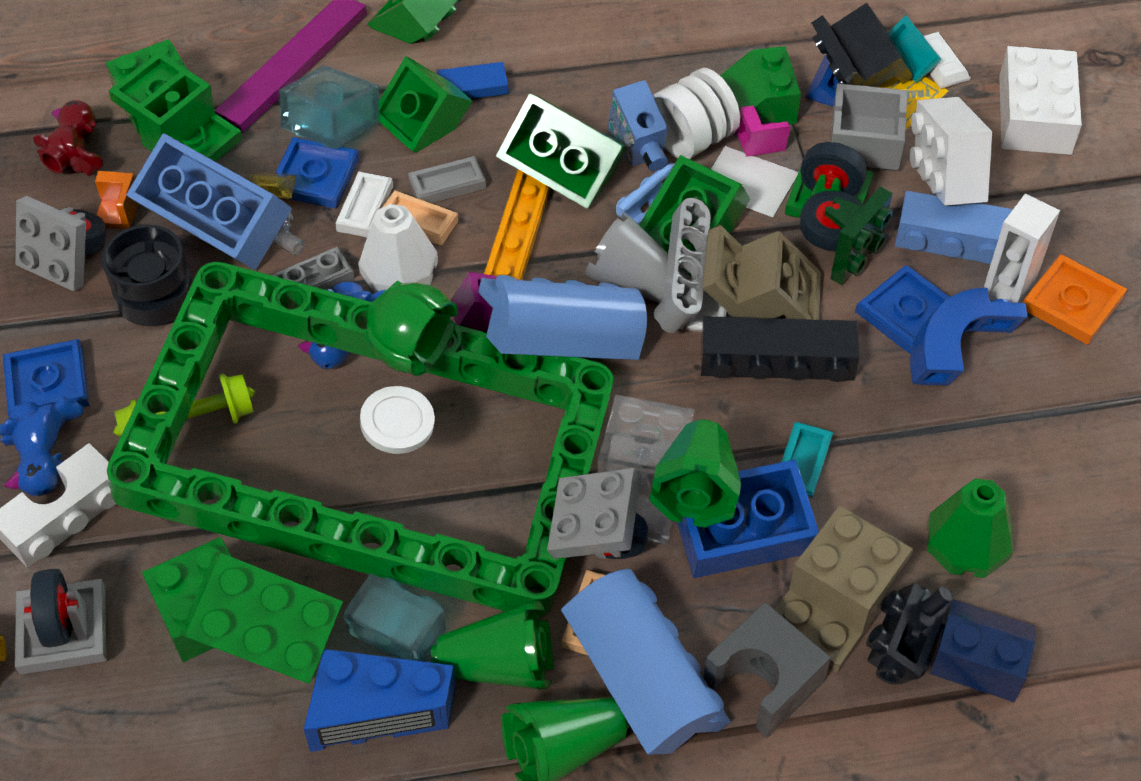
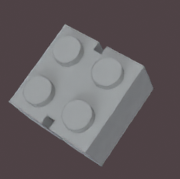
M837 83L832 110L830 142L841 143L854 149L861 155L866 163V167L899 170L905 143L907 90Z

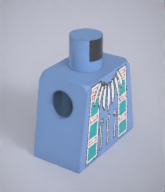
M646 80L613 90L607 130L612 138L628 146L624 154L625 159L632 166L646 163L650 171H657L663 168L668 162L663 152L668 130Z

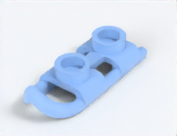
M668 163L661 170H657L650 177L643 179L637 190L632 191L626 197H622L616 205L617 215L622 218V214L625 213L640 224L646 212H641L640 207L648 202L649 206L652 204L662 187L661 181L669 175L675 164Z

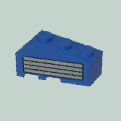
M324 649L303 729L310 752L324 750V746L351 742L352 745L366 743V739L388 735H393L395 738L448 729L456 693L453 665Z

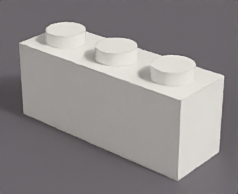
M1024 194L1002 225L984 288H988L990 300L1007 299L1010 303H1021L1036 283L1060 210Z

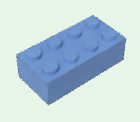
M164 133L126 196L255 271L293 209L274 194Z

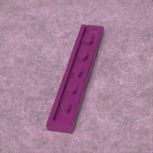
M332 0L215 110V114L243 133L367 15L366 5L355 0Z

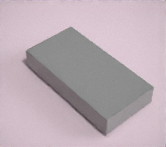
M475 156L408 173L409 184L415 198L429 203L486 189V180Z

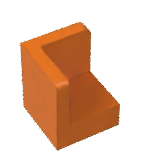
M98 171L95 184L101 198V203L97 216L103 219L106 228L128 229L132 227L139 203L126 196L135 181L134 173Z

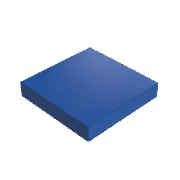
M292 137L268 186V190L276 197L337 209L360 159L359 151Z
M905 265L857 303L855 312L911 355L913 341L921 326L950 297L909 266Z
M80 339L3 354L8 416L16 407L24 403L34 402L39 408L49 404L54 406L63 396L79 403L83 407L90 406L83 346Z

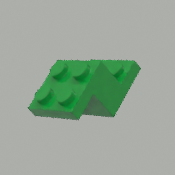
M160 51L108 90L111 101L136 117L142 146L151 152L164 133L216 162L242 140L241 130L215 114L211 85Z

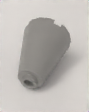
M623 213L621 220L617 218L598 244L594 252L597 253L599 260L596 265L591 262L588 263L585 276L598 283L606 282L618 287L637 288L643 298L660 304L664 294L668 253L634 219ZM678 268L680 275L689 280L690 275L683 268Z

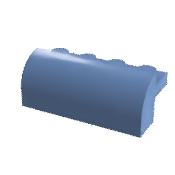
M499 275L496 279L481 278L478 293L493 308L486 337L501 354L639 360L646 335L647 312L644 299L637 288L618 287L606 282L599 283V286L586 285L576 280H567L565 283H553L544 278H532L531 281H524L507 275Z
M623 569L607 574L585 587L561 611L648 755L672 754L695 733L719 732L731 721L723 710L724 703L721 697L713 689L709 688L700 674V664L694 656L685 650L678 639L679 633L676 626L668 618L664 617L657 606V598L653 590L645 583L639 582L631 569Z

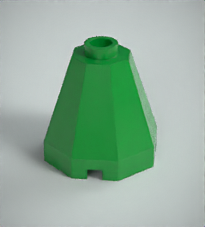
M698 419L686 424L656 465L649 501L670 521L682 523L683 517L694 519L693 526L706 528L732 519L739 499L741 481L728 434L717 422Z
M973 479L929 514L926 550L950 574L962 575L966 571L974 572L973 577L986 578L1010 560L1013 552V522L1006 494L993 480Z

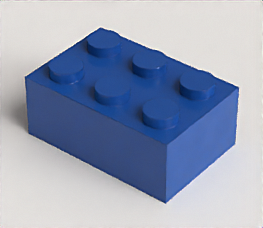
M796 459L738 471L741 487L732 519L706 528L693 526V518L683 517L682 523L677 522L693 578L801 556L819 533Z

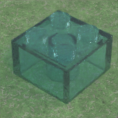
M325 65L320 66L279 90L281 128L296 133L299 137L319 142L327 148L338 149L379 122V85Z

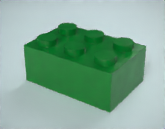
M215 552L180 635L310 684L343 601L221 552Z

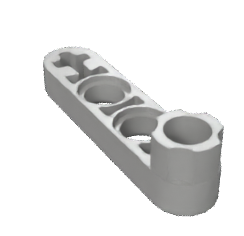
M686 198L677 207L672 216L663 300L654 311V319L659 322L661 329L668 333H675L678 329L682 330L702 307L704 290L702 286L707 236L711 217L708 207L702 201L695 198ZM681 239L690 241L696 251L688 250L683 245ZM678 268L686 269L691 274L693 281L683 278Z

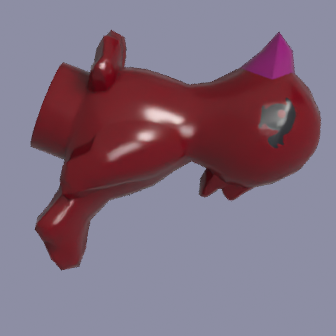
M72 100L63 107L51 112L57 119L59 127L52 131L48 137L43 134L35 135L33 137L36 146L41 147L37 150L41 162L50 171L60 174L67 167H70L75 172L83 171L87 176H92L94 171L103 167V158L98 154L86 151L83 137L93 133L94 127L97 126L95 114L91 106L86 102Z

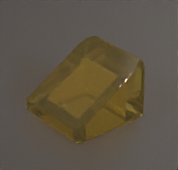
M258 172L250 174L249 181L278 198L290 199L293 197L296 176L295 174Z

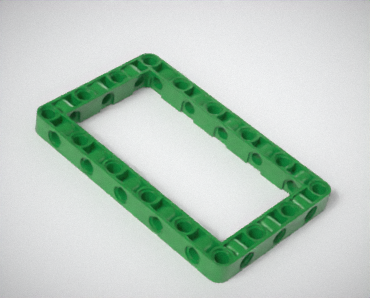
M212 262L202 266L196 274L108 463L107 476L111 496L117 505L502 611L528 602L539 601L543 604L545 610L537 611L538 616L542 617L550 612L554 604L566 558L554 559L547 551L552 520L548 517H553L559 478L589 474L613 386V375L605 365L579 357L501 354L486 337L487 333L459 325L455 326L452 337L438 361L433 366L425 363L426 373L565 410L552 451L545 484L543 483L532 520L525 553L515 559L486 551L485 546L436 533L435 537L404 529V524L356 511L354 515L323 507L322 502L278 490H273L271 493L242 485L241 480L197 468H192L190 471L166 464L230 320L380 360L376 356L371 344L365 341L366 329L364 328H367L369 304L372 302L223 262ZM568 451H576L579 454H572ZM129 478H137L133 482H123ZM211 499L218 501L217 503L211 505L203 503ZM289 521L300 523L293 527L284 525V523ZM368 543H376L381 547L376 549H370L365 547L364 545ZM457 565L461 567L462 570L451 571L447 569L445 566ZM527 587H538L543 593H533Z

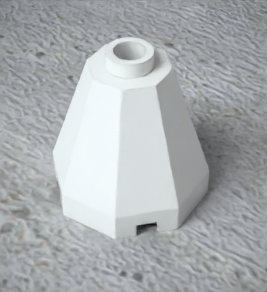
M389 204L376 210L358 263L362 277L375 293L387 290L397 280L401 283L418 282L430 285L433 279V269H436L438 263V255L415 218L405 206Z

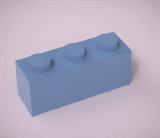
M905 191L895 247L991 264L1003 222L1013 209L980 203L944 206L937 196Z

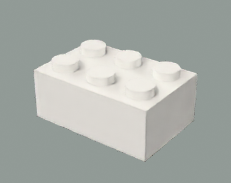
M1007 46L999 75L1001 148L1072 155L1082 126L1077 52Z
M959 97L917 100L916 113H913L911 117V127L913 134H915V147L910 149L912 168L917 170L921 179L929 185L932 193L936 194L944 206L988 202L992 131Z

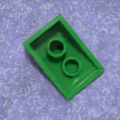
M680 155L639 225L668 253L672 216L677 207L686 198L698 199L708 207L711 217L710 229L721 225L730 234L748 205L750 197L741 183ZM681 239L683 245L688 250L696 251L690 241Z

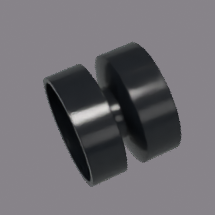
M138 225L125 229L115 235L104 248L102 266L120 314L128 321L142 326H158L175 320L193 283L182 244L176 234L158 225Z

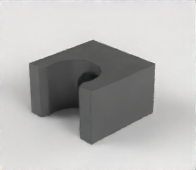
M764 602L706 656L703 678L714 691L722 688L728 679L737 674L749 673L764 679L772 688V692L763 697L756 729L768 738L825 682L831 657Z

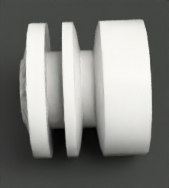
M697 69L690 76L681 78L678 84L669 85L653 94L667 125L668 131L664 148L676 158L682 155L691 159L706 150L710 144L720 142L724 137L732 135L739 128L740 112L734 94L725 80L711 69Z

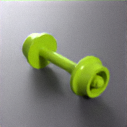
M224 373L219 374L224 392L195 400L186 419L228 407L233 424H237L241 417L254 412L250 398H253L255 390L251 387H246L243 374L230 377L225 376ZM136 399L130 400L128 406L114 411L117 425L113 433L118 437H121L137 403Z

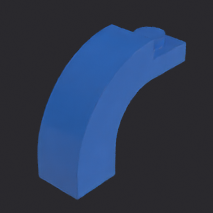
M988 288L965 290L945 300L921 326L913 341L910 355L912 384L949 386L964 371L960 346L962 334L973 331L1012 333L1028 317L1026 304L1010 303L1007 299L990 301Z

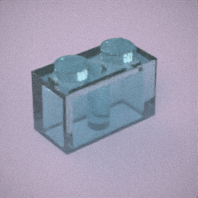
M370 573L343 612L349 634L399 659L425 662L431 653V646L437 644L438 636L446 630L444 609H442L438 602L425 595L418 597L406 591L396 580L392 578L382 579Z

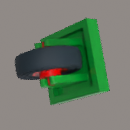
M836 142L818 143L811 147L804 156L786 204L785 215L800 218L801 210L807 199L816 193L827 190L841 191L852 195L863 206L874 172L866 170V163L863 158L851 147Z

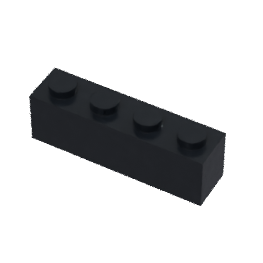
M703 316L701 376H714L716 378L752 377L754 379L785 378L797 381L818 379L834 382L855 380L859 362L857 321Z

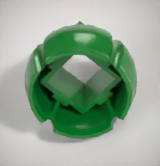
M397 280L369 304L365 341L371 344L376 356L393 370L409 373L413 376L423 375L427 371L425 363L433 366L444 352L452 337L456 323L450 317L457 316V305L450 301L441 290L432 285L418 282L401 283Z

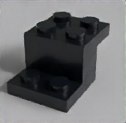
M868 3L863 4L833 25L823 15L811 22L817 32L812 38L820 52L830 62L829 67L839 83L878 87L895 75L902 84L914 77L883 24Z

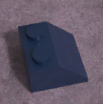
M953 599L949 606L930 674L1015 703L1026 680L1035 645V626Z

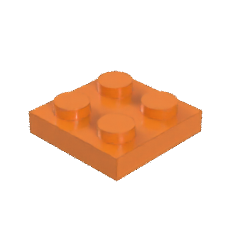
M1060 254L1026 296L1023 303L1026 304L1028 313L1089 345L1124 299L1127 288Z

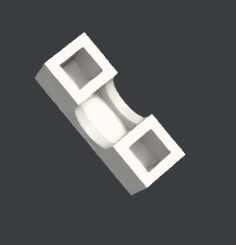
M90 443L81 448L56 467L66 488V491L58 500L49 504H37L21 492L0 508V540L27 568L38 560L46 558L56 546L72 534L83 530L89 521L105 509L116 505L111 496L107 476L109 462Z

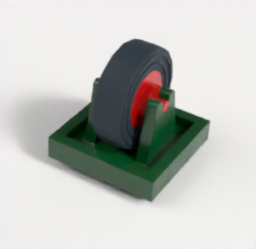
M880 186L863 206L852 195L841 191L827 190L816 193L807 199L800 214V230L805 239L815 247L826 251H836L831 280L843 286L852 274L854 276L860 274L871 252L876 254L882 248L887 237L883 233L884 228L893 213L889 209L893 195L892 192Z

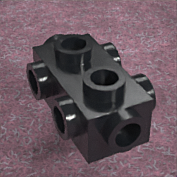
M913 583L898 591L893 590L886 596L880 608L886 614L883 623L871 631L866 641V646L871 649L867 662L877 668L876 676L880 680L892 685H901L914 679L917 680L926 673L930 665V658L928 657L932 646L944 629L942 621L948 608L947 604L953 600V596L947 588L940 587L932 593L927 588Z

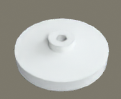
M390 386L377 390L366 399L361 408L360 427L364 437L372 446L387 453L404 454L417 450L429 440L434 428L435 416L432 405L425 396L408 387Z

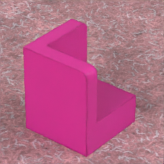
M754 106L740 107V124L736 130V135L746 157L786 151L791 129L788 122L762 124Z

